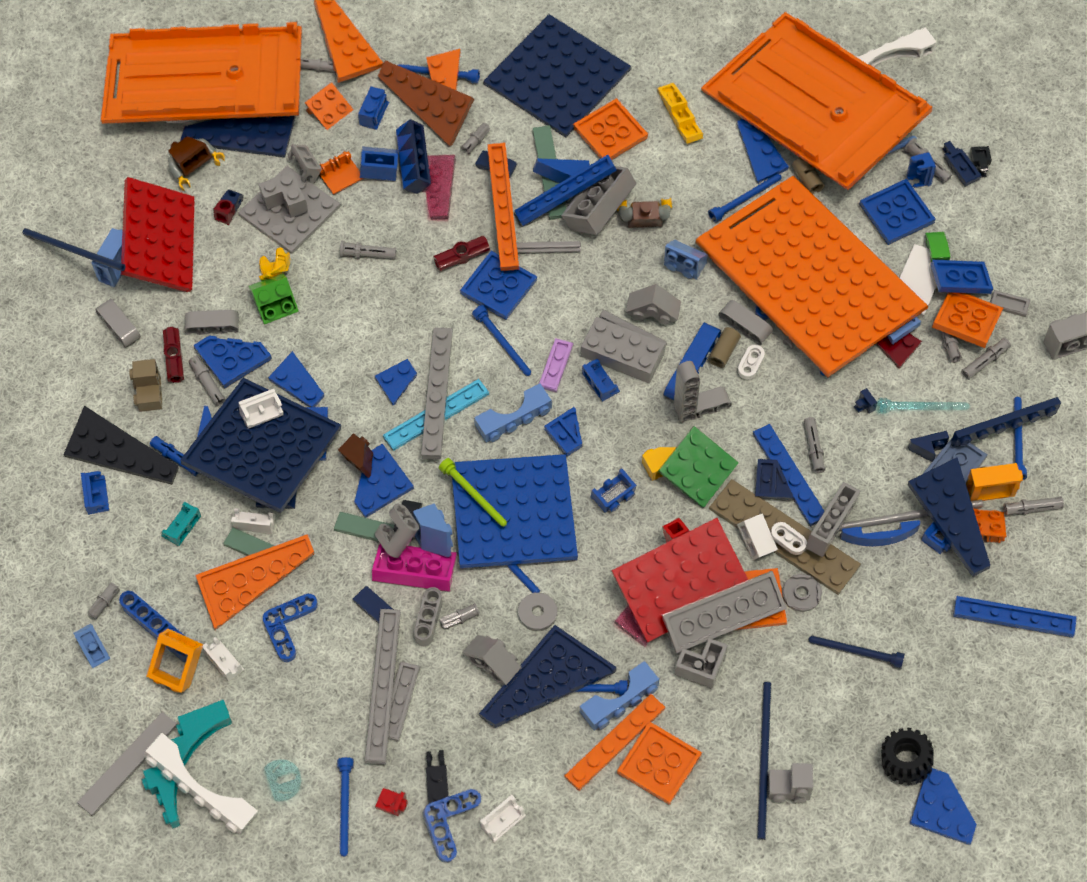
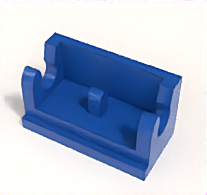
M930 152L910 157L906 177L908 180L918 179L920 181L918 184H913L915 188L932 185L936 165Z
M598 359L582 365L583 376L602 402L620 392L618 386L607 375Z
M101 471L81 473L84 504L88 515L109 511L105 475H101Z

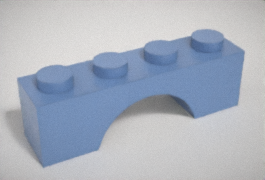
M539 383L524 391V402L517 411L510 414H500L489 409L474 417V424L486 443L490 440L494 442L502 434L515 431L517 426L523 423L529 424L536 416H544L549 413L550 409H552V400Z
M645 661L628 672L630 685L622 696L616 699H604L595 695L580 705V714L594 731L598 728L600 730L605 728L610 723V719L621 717L626 712L625 709L630 705L633 707L638 705L642 701L643 696L653 694L658 690L659 678Z

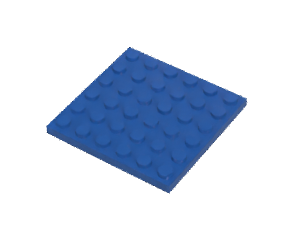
M566 454L454 462L456 470L507 521L505 527L500 526L452 477L460 568L578 560Z

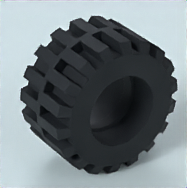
M900 728L897 733L895 731L891 732V737L886 736L885 742L882 743L881 760L882 768L885 769L887 777L891 775V780L894 782L898 780V784L901 785L904 782H907V785H912V782L918 784L921 783V778L923 780L927 778V774L932 772L934 750L932 742L927 740L926 734L921 735L917 729L912 731V728H907V730ZM910 751L919 757L913 761L905 762L896 756L900 752Z

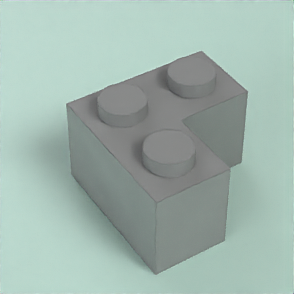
M293 171L258 184L267 210L285 204L290 217L308 212L305 197Z
M654 284L629 293L626 313L635 320H643L652 316L661 324H669L678 320L681 301L659 285Z
M477 635L462 652L474 666L484 668L497 683L507 685L521 669V666L517 663V657L505 649V643L498 638L492 639L489 636Z
M708 638L702 655L682 649L675 666V675L713 689L726 656L728 645Z
M792 763L790 770L769 769L768 799H773V802L783 803L786 800H794L795 803H805L806 800H810L813 791V764Z

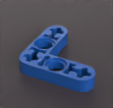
M304 594L269 609L263 614L264 625L279 658L283 662H291L296 657V650L285 624L317 609V598L313 594ZM309 599V601L312 602V606H311V607H308V605H305V604H306V600ZM297 603H300V606H302V611H299ZM293 607L296 609L294 615L288 616L285 614V610ZM279 611H281L284 619H281L279 616ZM270 615L276 617L275 622L268 621ZM277 632H283L285 637L282 640H276L274 635ZM286 644L288 651H290V656L283 654L282 645Z
M469 789L428 804L423 809V817L437 857L442 862H450L457 854L446 818L477 807L481 802V795L477 790ZM469 794L471 797H476L473 805L471 802L463 804L465 808H462L461 801L467 799ZM449 800L457 803L456 811L452 812L447 809V802ZM430 807H432L433 810L437 809L438 813L435 815V818L437 821L439 819H441L442 821L436 823L433 826L431 825V823L435 821L434 817L432 815H428ZM436 827L444 828L445 836L443 838L435 836L434 830ZM448 839L449 842H446L445 846L447 850H452V853L449 854L450 858L447 855H442L444 846L443 844L439 846L438 842Z

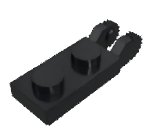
M439 750L438 753L440 766H432L431 751L426 752L428 804L449 797L444 750Z

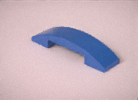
M920 520L900 522L898 530L864 534L862 527L843 528L840 538L845 542L860 546L890 545L914 535L919 529Z

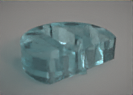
M281 759L272 761L264 767L275 801L289 800L298 793L302 779L299 769L295 764ZM293 772L296 775L294 780L282 784L276 782L277 778Z

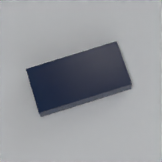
M365 586L352 599L378 624L380 609L394 610L368 586Z

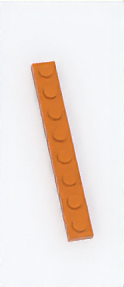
M487 144L501 271L518 270L519 261L506 144Z

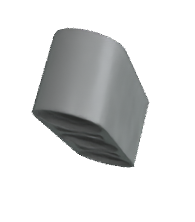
M112 299L95 308L96 313L103 318L106 326L114 331L113 334L119 341L124 343V347H127L141 337L136 327Z
M730 300L718 313L721 320H726L727 324L736 330L742 331L743 335L750 340H755L758 342V345H761L773 331L766 321L735 300Z
M235 310L190 311L185 314L184 332L187 335H191V333L203 335L216 332V334L237 333L239 330V313Z
M430 587L424 592L414 629L415 641L419 646L423 647L430 645L433 641L442 607L441 591L435 587ZM431 597H436V598H438V599H437L436 601H434V602L429 601V599H430ZM426 615H432V616H433V617H432L431 619H429V620L424 619V617H425ZM421 633L428 634L425 638L419 637Z

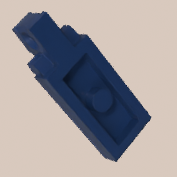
M951 141L944 143L942 150L945 152V160L963 185L967 186L980 180L981 174L963 149L955 148Z

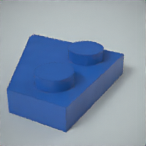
M406 359L375 375V379L391 404L395 405L402 393L408 388V385L416 378L417 372L409 360Z
M575 407L544 426L545 431L566 456L582 447Z

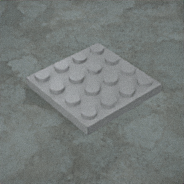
M286 166L274 178L293 171L305 197L308 212L290 217L285 204L267 210L259 192L238 212V215L293 254L341 207V204L314 184L309 183L307 179L303 182L300 174Z

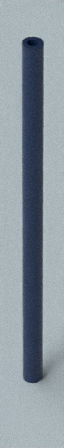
M24 228L22 231L25 236L114 269L124 271L126 268L123 263L27 228Z
M763 682L758 840H766L771 682Z

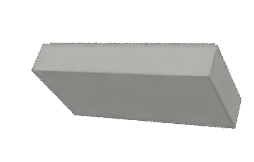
M994 290L991 303L1002 307L1004 312L1026 317L1031 299Z

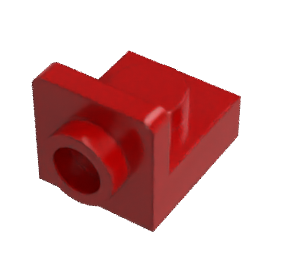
M383 788L375 808L399 816L401 811H405L408 804L406 794L402 791L399 794Z

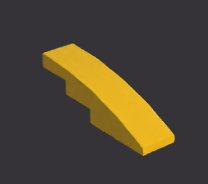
M674 82L657 88L662 101L685 142L688 144L703 139V132L696 124L695 116L688 108L687 100Z

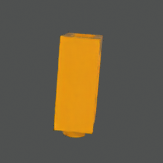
M1017 463L971 469L966 481L970 500L982 499V501L1015 497L1017 490L1020 488V483L1023 481V474L1018 469Z
M166 629L158 636L146 677L152 679L157 684L170 687L174 692L182 693L192 683L203 644L171 629ZM166 645L188 655L181 679L159 670Z

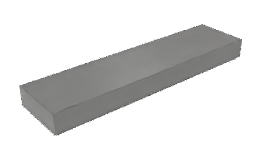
M400 662L393 687L389 740L398 742L400 740L419 674V665Z

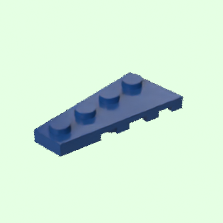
M744 119L737 121V126L757 184L789 169V166L765 133Z

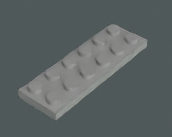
M769 571L662 615L675 653H679L682 649H689L708 641V638H716L787 608L774 573Z

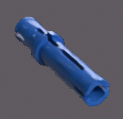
M158 436L152 438L150 446L161 452L162 456L171 459L194 476L198 475V472L181 464L180 460L184 454L175 449L173 444L166 443Z

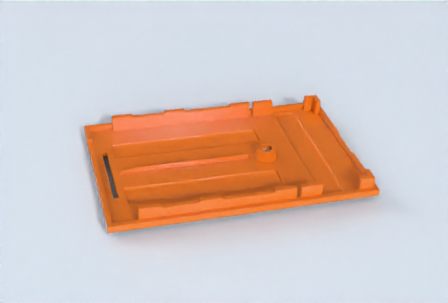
M786 12L772 23L771 28L765 33L762 32L701 87V90L847 190L856 184L932 112V106L926 100L898 85L895 80L885 74H881V71L863 62L833 40L826 38L805 22L794 18Z
M287 22V27L259 28L258 24H242V28L239 27V24L186 28L185 26L170 27L169 29L137 28L129 29L130 33L110 34L101 123L299 116L302 26H297V22ZM120 61L117 98H114L117 63Z
M794 176L786 179L699 236L695 241L740 290L814 362L827 378L863 354L884 337L892 334L928 309V305ZM772 200H774L772 203H770L769 205H767L766 207H764L763 209H761V210L758 211L757 213L753 214L752 216H750L749 218H747L746 220H744L743 222H741L740 224H738V225L735 226L734 228L730 229L732 226H734V225L737 224L738 222L742 221L743 219H745L746 217H748L749 215H751L752 213H754L755 211H757L758 209H760V208L763 207L764 205H766V204H768L769 202H771Z

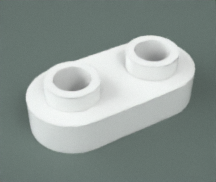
M751 345L747 348L738 366V374L742 379L750 380L756 376L765 355L764 349L761 346ZM756 354L758 357L753 358L752 355ZM749 369L751 372L746 373L744 370Z
M778 522L773 525L771 535L776 543L793 555H800L806 550L807 541L805 537L784 522ZM781 532L784 536H779L778 533ZM798 544L800 547L795 548L793 545Z

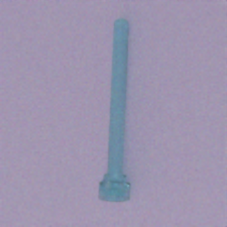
M878 398V406H880L878 413H887L891 409L968 410L970 408L967 402H891L887 398Z

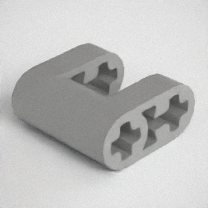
M398 503L389 512L391 519L398 527L396 532L387 524H380L375 532L376 538L390 556L396 558L401 555L419 530V525L404 505Z

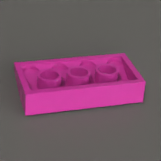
M379 543L372 568V581L420 588L435 587L439 590L450 592L457 552H451V556L446 557L422 550L421 547L407 546L401 555L396 558L390 556Z

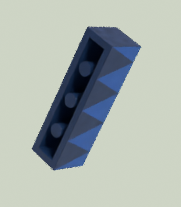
M409 119L396 129L403 189L417 194L431 185L424 125Z

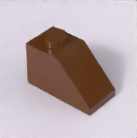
M353 433L338 451L347 461L369 478L371 476L373 452L368 447L370 443L363 436L359 438Z

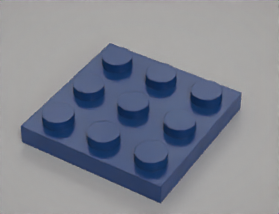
M907 178L860 200L859 203L888 245L934 224L936 220Z
M490 251L460 289V294L479 305H484L489 311L507 320L537 281V276L520 266L518 270L501 271L499 254Z

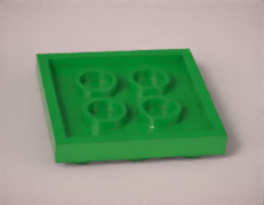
M693 426L658 472L695 503L704 508L739 462L698 428Z

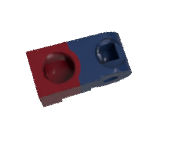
M228 189L213 209L214 219L230 225L232 217L243 201V194Z

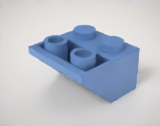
M673 240L665 246L664 265L671 271L681 272L686 278L697 280L707 264L708 254Z
M435 503L414 510L413 517L419 525V530L414 537L421 549L446 557L451 556V547H453L451 535L453 532L450 524L445 523L442 510H438Z

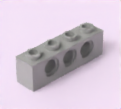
M845 482L842 483L811 532L806 549L821 557L824 556L855 506L861 490Z

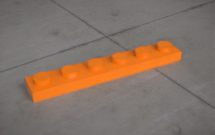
M650 694L565 774V778L580 791L645 729L649 721L652 722L665 710V706Z

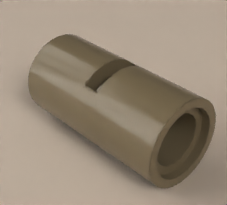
M800 157L792 163V168L802 184L812 194L822 191L824 183L814 167Z
M730 327L724 328L708 357V361L712 365L724 368L741 338L740 333Z

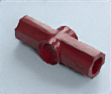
M480 236L468 242H457L453 248L434 255L433 259L438 270L442 271L456 264L467 263L471 258L490 251V246L486 237Z
M173 326L166 327L163 330L167 380L172 383H180L184 380L179 328Z

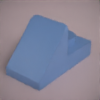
M92 624L73 633L92 668L110 659Z

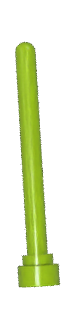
M446 458L440 463L439 470L443 474L451 475L500 526L505 527L507 525V521L456 470L455 463L450 458Z

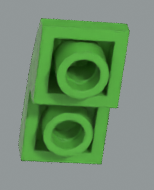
M925 233L931 262L932 260H950V251L945 233Z

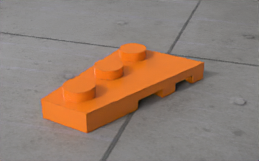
M460 49L426 57L431 80L457 90L459 60L461 56Z

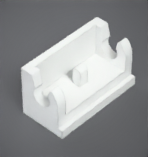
M275 389L239 402V412L248 429L283 415V410L280 407L282 404Z
M234 508L235 517L232 516L231 520L233 528L242 531L272 534L276 517L274 513L269 512V515L240 512L239 508Z
M763 514L737 524L753 560L778 550Z
M214 637V642L210 646L205 643L202 649L204 654L229 682L240 674L244 668L217 637Z
M510 795L484 817L480 824L486 834L496 842L526 815L524 814L523 807L516 803V798Z

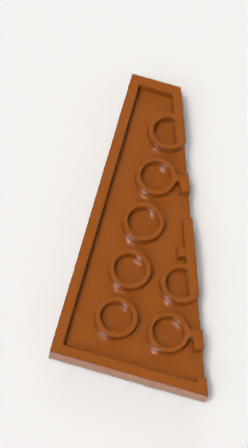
M385 60L378 77L451 147L475 99Z

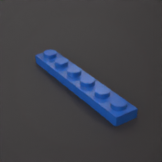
M606 155L514 211L520 223L524 226L617 171L609 155Z
M768 424L753 431L755 439L767 458L778 460L793 494V500L809 526L817 524L825 511L772 426Z
M956 596L953 617L1067 637H1074L1077 616L962 596Z

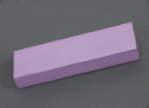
M555 338L539 382L545 390L557 392L573 348V343Z

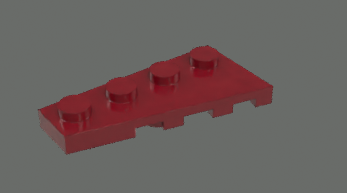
M909 333L893 345L887 336L877 342L876 345L900 369L921 345L922 341Z

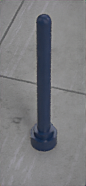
M810 636L808 638V641L812 644L887 661L894 665L895 668H902L905 653L888 654L817 636Z

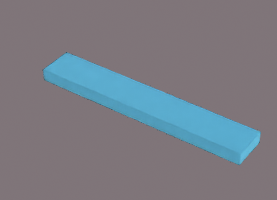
M480 379L475 380L447 397L445 420L489 395V391ZM426 410L383 434V438L393 451L423 434Z

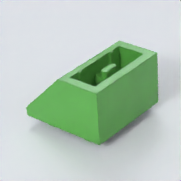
M283 273L248 286L264 324L299 312L288 279Z

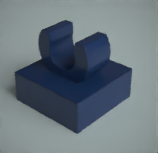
M865 388L860 391L859 399L855 401L856 405L854 408L858 413L866 409L870 414L876 410L877 401L869 390Z

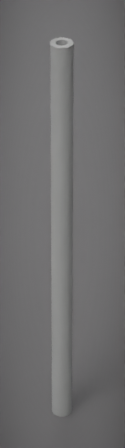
M982 499L971 501L973 509L983 507ZM925 509L844 522L839 531L843 528L868 527L927 517L929 515Z

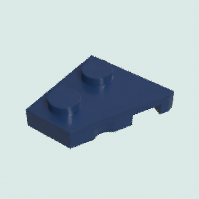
M758 459L755 497L793 500V494L778 460Z

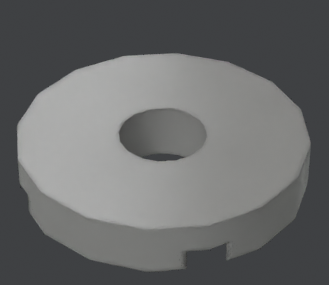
M796 574L784 583L782 595L788 607L795 611L806 612L817 607L821 600L822 590L821 585L812 576ZM803 588L808 594L805 597H800L796 591Z
M532 593L521 600L518 607V617L527 629L543 631L555 623L557 605L547 594ZM534 608H541L544 612L540 616H535L532 611Z

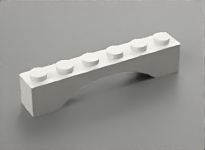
M925 27L856 57L873 67L893 58L913 57L920 59L935 52L937 42Z
M163 733L145 751V761L150 766L159 768L162 771L161 774L167 780L175 781L178 784L177 787L183 793H189L194 797L193 800L199 806L208 808L211 816L225 822L226 828L232 833L237 832L240 835L256 816L258 811L243 798L221 796L199 785L184 767L178 745Z

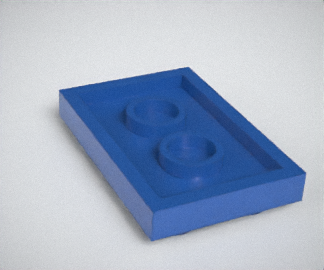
M932 260L930 264L939 292L991 294L993 291L985 262Z

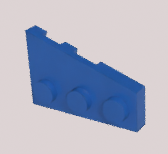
M293 351L268 377L269 381L308 407H316L324 398L323 391Z

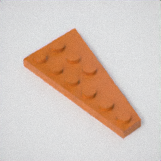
M314 0L317 15L321 21V28L325 34L324 38L328 52L333 61L334 71L337 74L338 83L375 71L383 66L382 60L335 0Z
M308 534L196 575L215 630L315 554Z

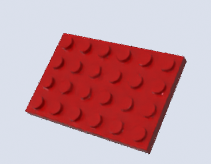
M130 177L125 179L121 263L125 264L126 268L124 271H121V275L184 292L192 290L195 196Z
M714 518L611 570L646 643L667 633L662 618L663 614L748 580L718 518Z

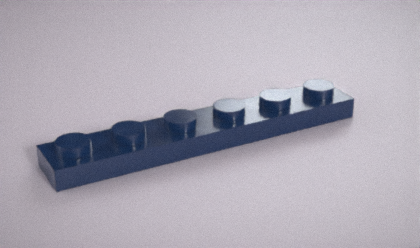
M1058 397L957 430L954 432L951 441L954 447L958 445L965 446L973 440H982L994 433L1000 434L1008 428H1018L1023 423L1029 421L1032 423L1041 417L1053 416L1058 412L1061 401Z

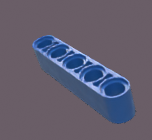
M704 322L680 364L692 361L699 374L698 370L705 364L707 355L713 350L716 344L715 341L720 337L722 330ZM676 371L664 391V396L671 400H674Z
M125 591L120 595L119 601L124 612L154 638L158 639L159 634L166 629L182 634L133 591ZM128 601H134L131 605H126ZM142 613H148L145 617H140ZM158 624L162 625L159 629H153ZM166 645V648L176 657L186 662L188 655Z

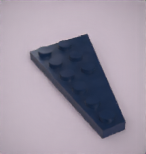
M958 457L909 480L908 487L971 576L974 577L988 570L991 566Z

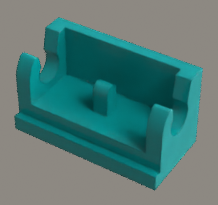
M183 502L181 511L167 530L163 529L161 537L180 546L201 518L199 509Z

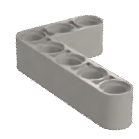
M692 361L681 363L676 371L674 407L681 423H685L689 419L692 421L703 417L702 415L708 413L710 415L720 412V409H729L732 406L725 387H717L699 393L700 377Z

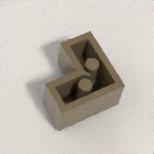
M156 360L132 361V369H129L130 380H133V388L136 389V394L133 395L134 405L138 406L140 412L162 409L161 375Z

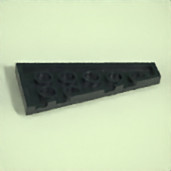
M86 406L82 409L63 454L67 458L171 485L179 469L178 465Z

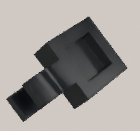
M989 146L971 147L970 155L973 165H978L981 178L987 177L988 165H991L992 161Z

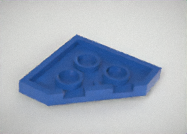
M209 335L193 345L194 349L224 388L272 359L271 354L264 345L256 341L250 343L243 342L241 339H220L217 336Z
M383 443L372 450L371 476L367 478L361 473L354 501L365 518L414 489L413 484Z
M932 768V772L927 774V778L923 780L910 825L971 845L977 825L949 774Z

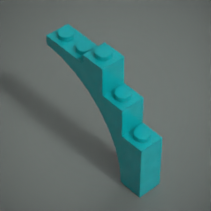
M224 699L177 717L179 724L176 727L180 736L171 740L178 745L184 767L194 751L207 738L218 730L232 724ZM157 767L146 769L143 771L145 778L142 779L145 790H150L152 795L156 794L160 806L164 805L165 812L162 814L165 823H170L173 829L181 826L177 812L178 784L173 780H167L161 774L162 771Z

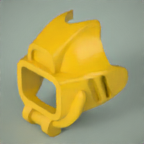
M277 248L275 262H269L265 256L260 257L259 266L262 275L259 276V279L263 281L288 272L290 266L289 252L286 254L283 248Z

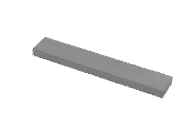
M161 712L78 800V805L93 817L145 762V751L161 733L168 737L176 728L177 723L164 712Z

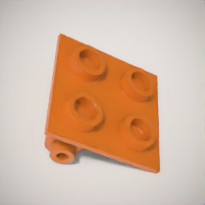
M332 82L305 102L308 107L306 109L310 115L313 113L327 130L354 110Z
M343 151L338 157L334 156L333 159H329L324 164H319L322 168L319 175L333 195L364 179L360 178V171L351 160L352 156L349 151Z
M974 509L982 539L986 536V542H989V538L990 542L1000 543L1005 541L1007 535L1004 512Z

